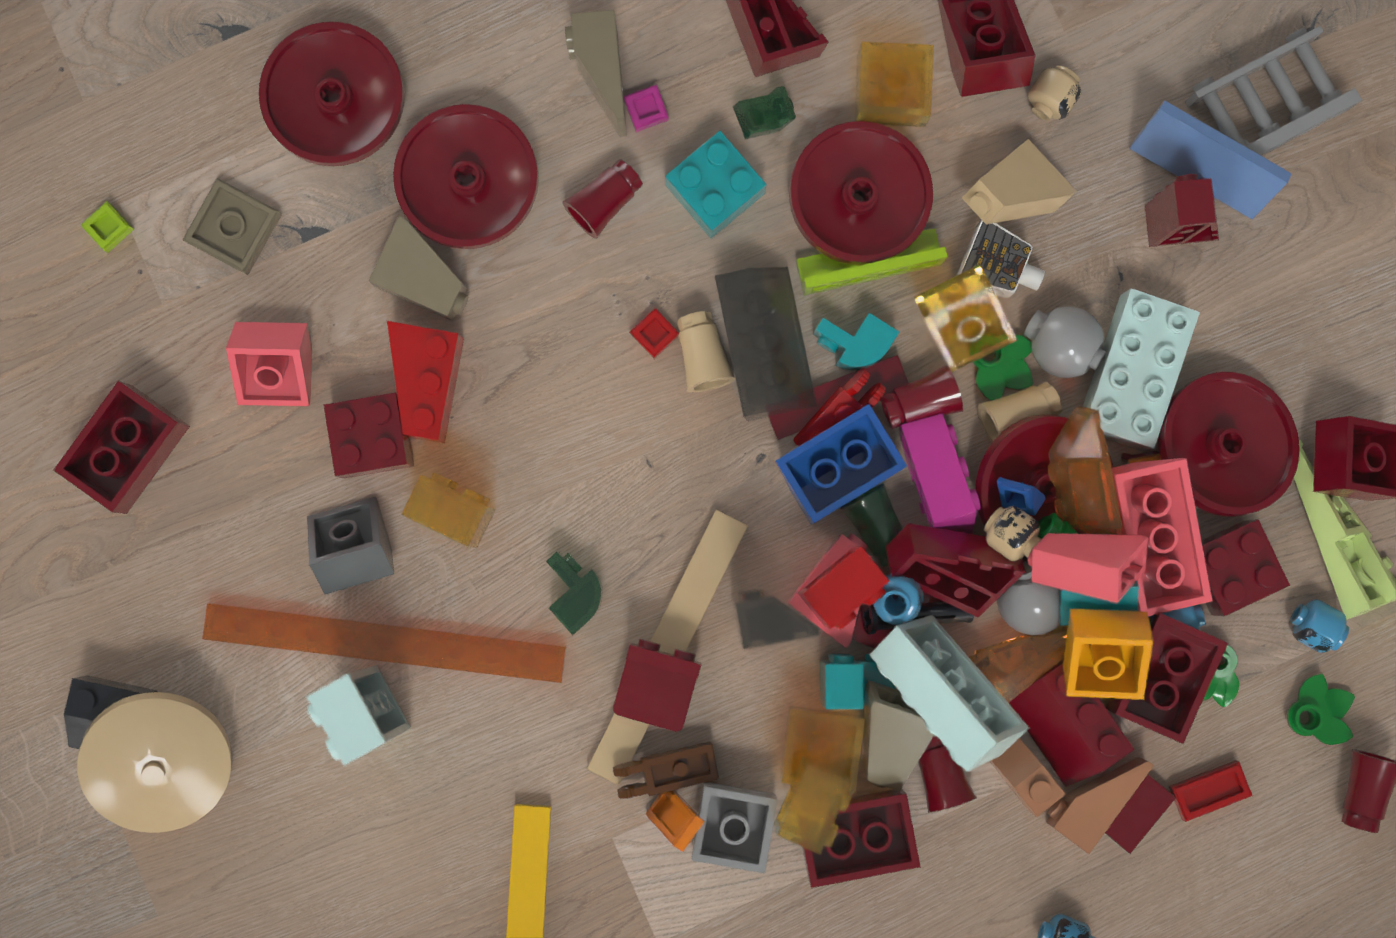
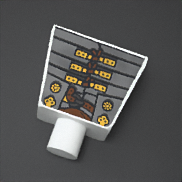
M980 220L976 225L953 286L1009 298L1015 293L1018 284L1037 291L1043 280L1045 270L1027 264L1033 248L1029 243L996 223L985 224Z

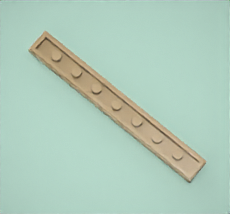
M718 510L715 511L651 639L652 642L661 644L659 651L674 654L675 649L687 650L748 525ZM614 713L587 770L620 785L623 777L614 776L613 767L632 761L649 724L621 717Z

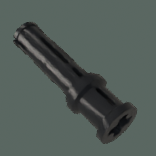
M946 602L922 603L918 615L912 621L933 615L940 624L971 623L974 615ZM868 604L863 605L862 622L866 634L873 635L878 630H891L898 626L884 621L876 613L873 604L870 606Z

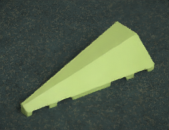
M1299 440V462L1294 480L1346 620L1395 601L1396 578L1389 570L1393 563L1388 556L1380 557L1370 539L1372 535L1343 497L1313 492L1314 466L1312 467L1302 449L1304 444Z

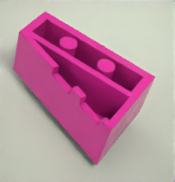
M943 413L902 424L900 441L912 482L915 481L922 502L918 503L921 514H926L930 527L972 534L977 510H980V502L976 490H969L965 479L969 477L968 467L964 457L957 456L954 445H957L958 441L953 425L946 424Z

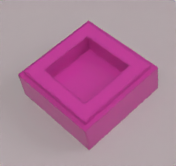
M657 85L623 96L636 132L669 121V116Z

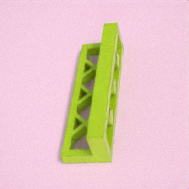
M934 228L922 231L919 237L905 251L891 259L864 265H850L833 260L821 253L796 259V265L803 295L805 296L940 266L948 256L946 248H940L936 229Z

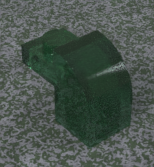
M556 552L546 562L570 589L548 609L574 635L598 612L603 599V587L600 577L594 569H591L585 576L581 577L578 572L583 568L569 552L564 557L560 552Z

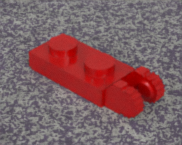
M860 369L843 387L840 386L800 430L793 439L794 443L801 446L870 404L871 408L874 407L884 395L886 387L878 382L857 401L852 395L860 391L870 376V373L865 369Z

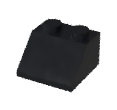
M88 675L72 678L64 711L68 747L80 749L83 737L91 723L113 703L132 695L158 692V690Z

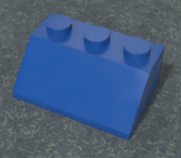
M870 404L775 461L792 495L810 524H814L908 467Z

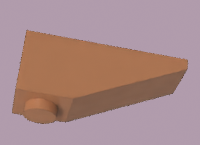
M1020 738L1001 756L990 761L1026 809L1036 817L1066 795Z
M1138 757L1067 793L1064 798L1059 799L1050 807L1048 811L1050 817L1046 823L1083 851L1090 854L1154 765Z

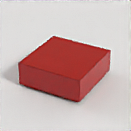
M656 308L629 332L653 359L679 337V332Z

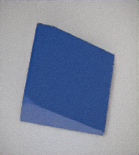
M1000 477L997 480L1002 507L1016 506L1029 515H1036L1045 501L1044 494L1034 486Z

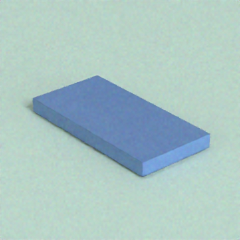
M1165 100L1134 139L1130 147L1132 151L1176 176L1198 174L1199 179L1212 178L1214 198L1250 219H1253L1288 183L1292 175L1287 170Z

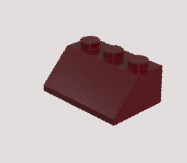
M1061 656L1003 697L1028 725L1029 729L1027 732L1064 786L1067 787L1105 771L1131 753L1134 748L1099 697L1067 696L1063 670L1064 656Z

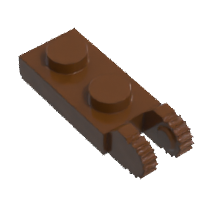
M710 741L642 757L640 761L625 762L613 767L614 776L626 777L643 772L645 783L628 784L617 789L620 799H628L645 794L653 796L719 779L713 744Z

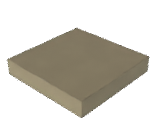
M217 178L186 232L183 241L248 275L282 213Z

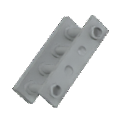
M1318 26L1307 32L1305 27L1297 30L1285 38L1287 43L1217 81H1214L1212 77L1201 81L1193 87L1194 93L1185 103L1189 108L1204 100L1222 134L1263 156L1346 112L1361 102L1362 99L1356 88L1345 94H1342L1340 89L1335 90L1309 44L1324 32L1321 26ZM1294 51L1299 55L1322 96V99L1319 100L1322 106L1311 111L1309 106H1304L1279 62V59ZM1264 67L1292 114L1289 116L1291 122L1282 127L1279 126L1278 122L1273 123L1248 78L1249 75ZM1232 84H1235L1260 129L1258 133L1260 139L1249 144L1247 139H1242L1217 95V92Z

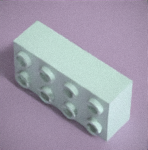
M1132 288L1121 294L1102 348L1107 352L1094 372L1078 422L1090 428L1097 436L1142 452L1154 449L1200 312Z
M933 615L896 626L870 654L877 663L880 673L892 681L901 692V697L905 703L918 712L925 721L927 729L943 742L949 749L952 759L958 765L963 766L967 772L1001 756L1029 729L1028 725Z
M377 665L348 673L307 696L310 702L307 710L311 719L317 726H323L329 737L326 740V745L330 754L336 761L340 759L343 765L350 763L411 728Z

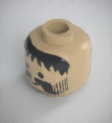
M1060 65L1055 68L1049 67L1044 69L1028 92V99L1033 106L1032 112L1044 121H1050L1051 118L1059 120L1066 118L1082 93L1079 77L1072 70Z
M1010 506L1006 509L998 508L984 528V531L987 533V544L1010 561H1016L1024 555L1029 557L1032 549L1041 541L1038 537L1040 532L1038 521L1016 506Z

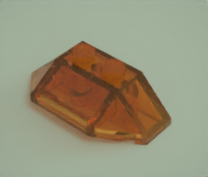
M1083 406L1076 407L1048 452L1050 459L1048 474L1055 486L1057 497L1054 502L1056 514L1063 521H1067L1080 534L1123 535L1111 462L1104 432L1100 426L1099 411Z

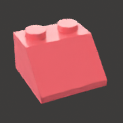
M235 322L226 351L237 404L309 406L311 400L312 348L307 323Z

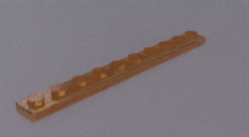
M207 603L202 637L203 640L562 683L567 648V646L214 603Z

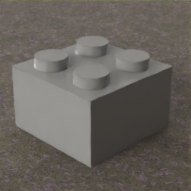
M705 782L698 814L705 822L695 834L692 861L765 874L778 801L776 794Z

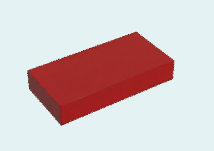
M1236 760L1169 786L1171 794L1176 797L1174 801L1181 819L1185 822L1253 796L1240 762Z

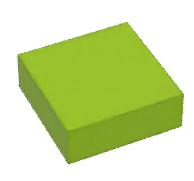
M108 201L81 224L82 228L107 253L134 230Z

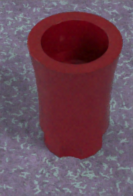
M619 159L612 167H607L593 181L562 201L572 219L588 235L597 239L612 218L635 196L634 193L643 186V183L636 171L622 159Z
M947 365L909 384L893 389V392L884 394L880 399L885 417L891 429L942 413L943 415L963 412V402L958 385Z
M934 735L918 761L925 788L928 813L952 808L977 798L962 766L952 759L949 749Z
M1352 749L1350 775L1343 803L1345 810L1341 822L1367 832H1379L1381 820L1385 818L1388 803L1396 784V760L1371 752Z

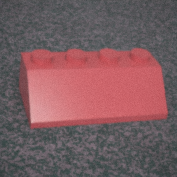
M1185 458L1134 462L1101 470L1113 535H1142L1147 537L1146 570L1137 579L1139 585L1138 611L1147 612L1148 616L1158 614V612L1164 613L1211 602L1212 596L1187 460Z

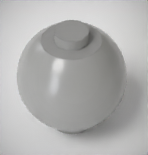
M1059 307L1048 314L1037 310L1024 332L1025 336L1032 339V353L1038 365L1047 373L1059 378L1082 376L1090 367L1096 370L1107 352L1102 349L1104 334L1099 322L1089 312L1078 307Z
M1028 561L1023 562L1025 573L997 599L998 610L1004 621L1016 631L1028 634L1035 640H1045L1054 636L1058 630L1057 627L1060 625V589L1032 582V567L1029 566Z

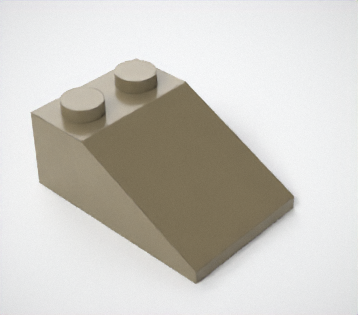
M614 10L571 13L572 26L565 27L570 60L576 59L580 74L619 136H627Z

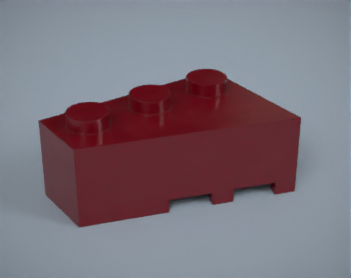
M726 0L754 77L819 58L829 43L822 33L819 35L808 21V15L803 8H798L792 0Z
M1198 174L1178 176L1172 184L1166 185L1162 192L1156 193L1155 197L1145 205L1149 247L1219 241L1212 178L1199 179Z
M908 523L886 546L892 577L903 576L912 578L920 584L925 593L978 618L1025 573L1022 558L1010 561L990 547L985 536Z

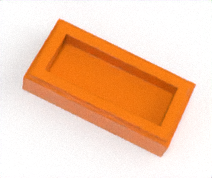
M675 790L659 794L645 814L669 842L682 852L705 822Z

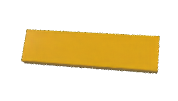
M514 805L506 938H544L552 806Z

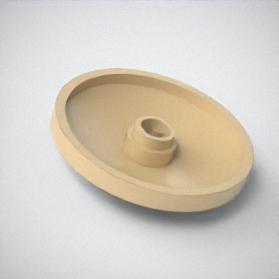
M164 692L132 695L113 703L102 711L87 729L78 753V780L89 803L98 813L112 823L139 832L159 833L172 831L196 822L211 811L219 802L230 778L232 765L231 745L225 729L218 719L199 703L180 695Z

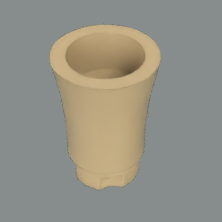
M699 311L680 317L677 320L680 331L678 336L686 371L687 392L708 391L735 381L736 378L724 353L717 326L713 324L711 312Z
M1044 382L1037 387L1033 385L1017 393L978 404L979 419L991 443L1005 429L1022 419L1036 415H1059L1062 413L1060 397L1055 388L1048 382Z

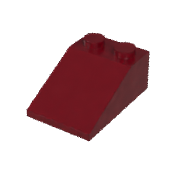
M938 0L951 70L961 97L1030 86L1036 55L1014 0Z
M1158 612L1150 626L1153 643L1144 699L1110 698L1106 709L1120 717L1184 744L1228 642Z

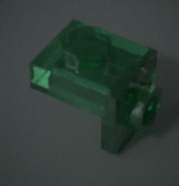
M784 86L776 87L768 95L742 100L733 106L745 140L780 132L796 118L793 102L788 97Z

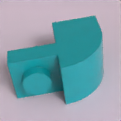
M869 313L854 337L825 318L821 320L813 335L819 338L817 344L833 354L837 350L843 353L835 366L844 370L857 371L879 362L893 344L899 331Z

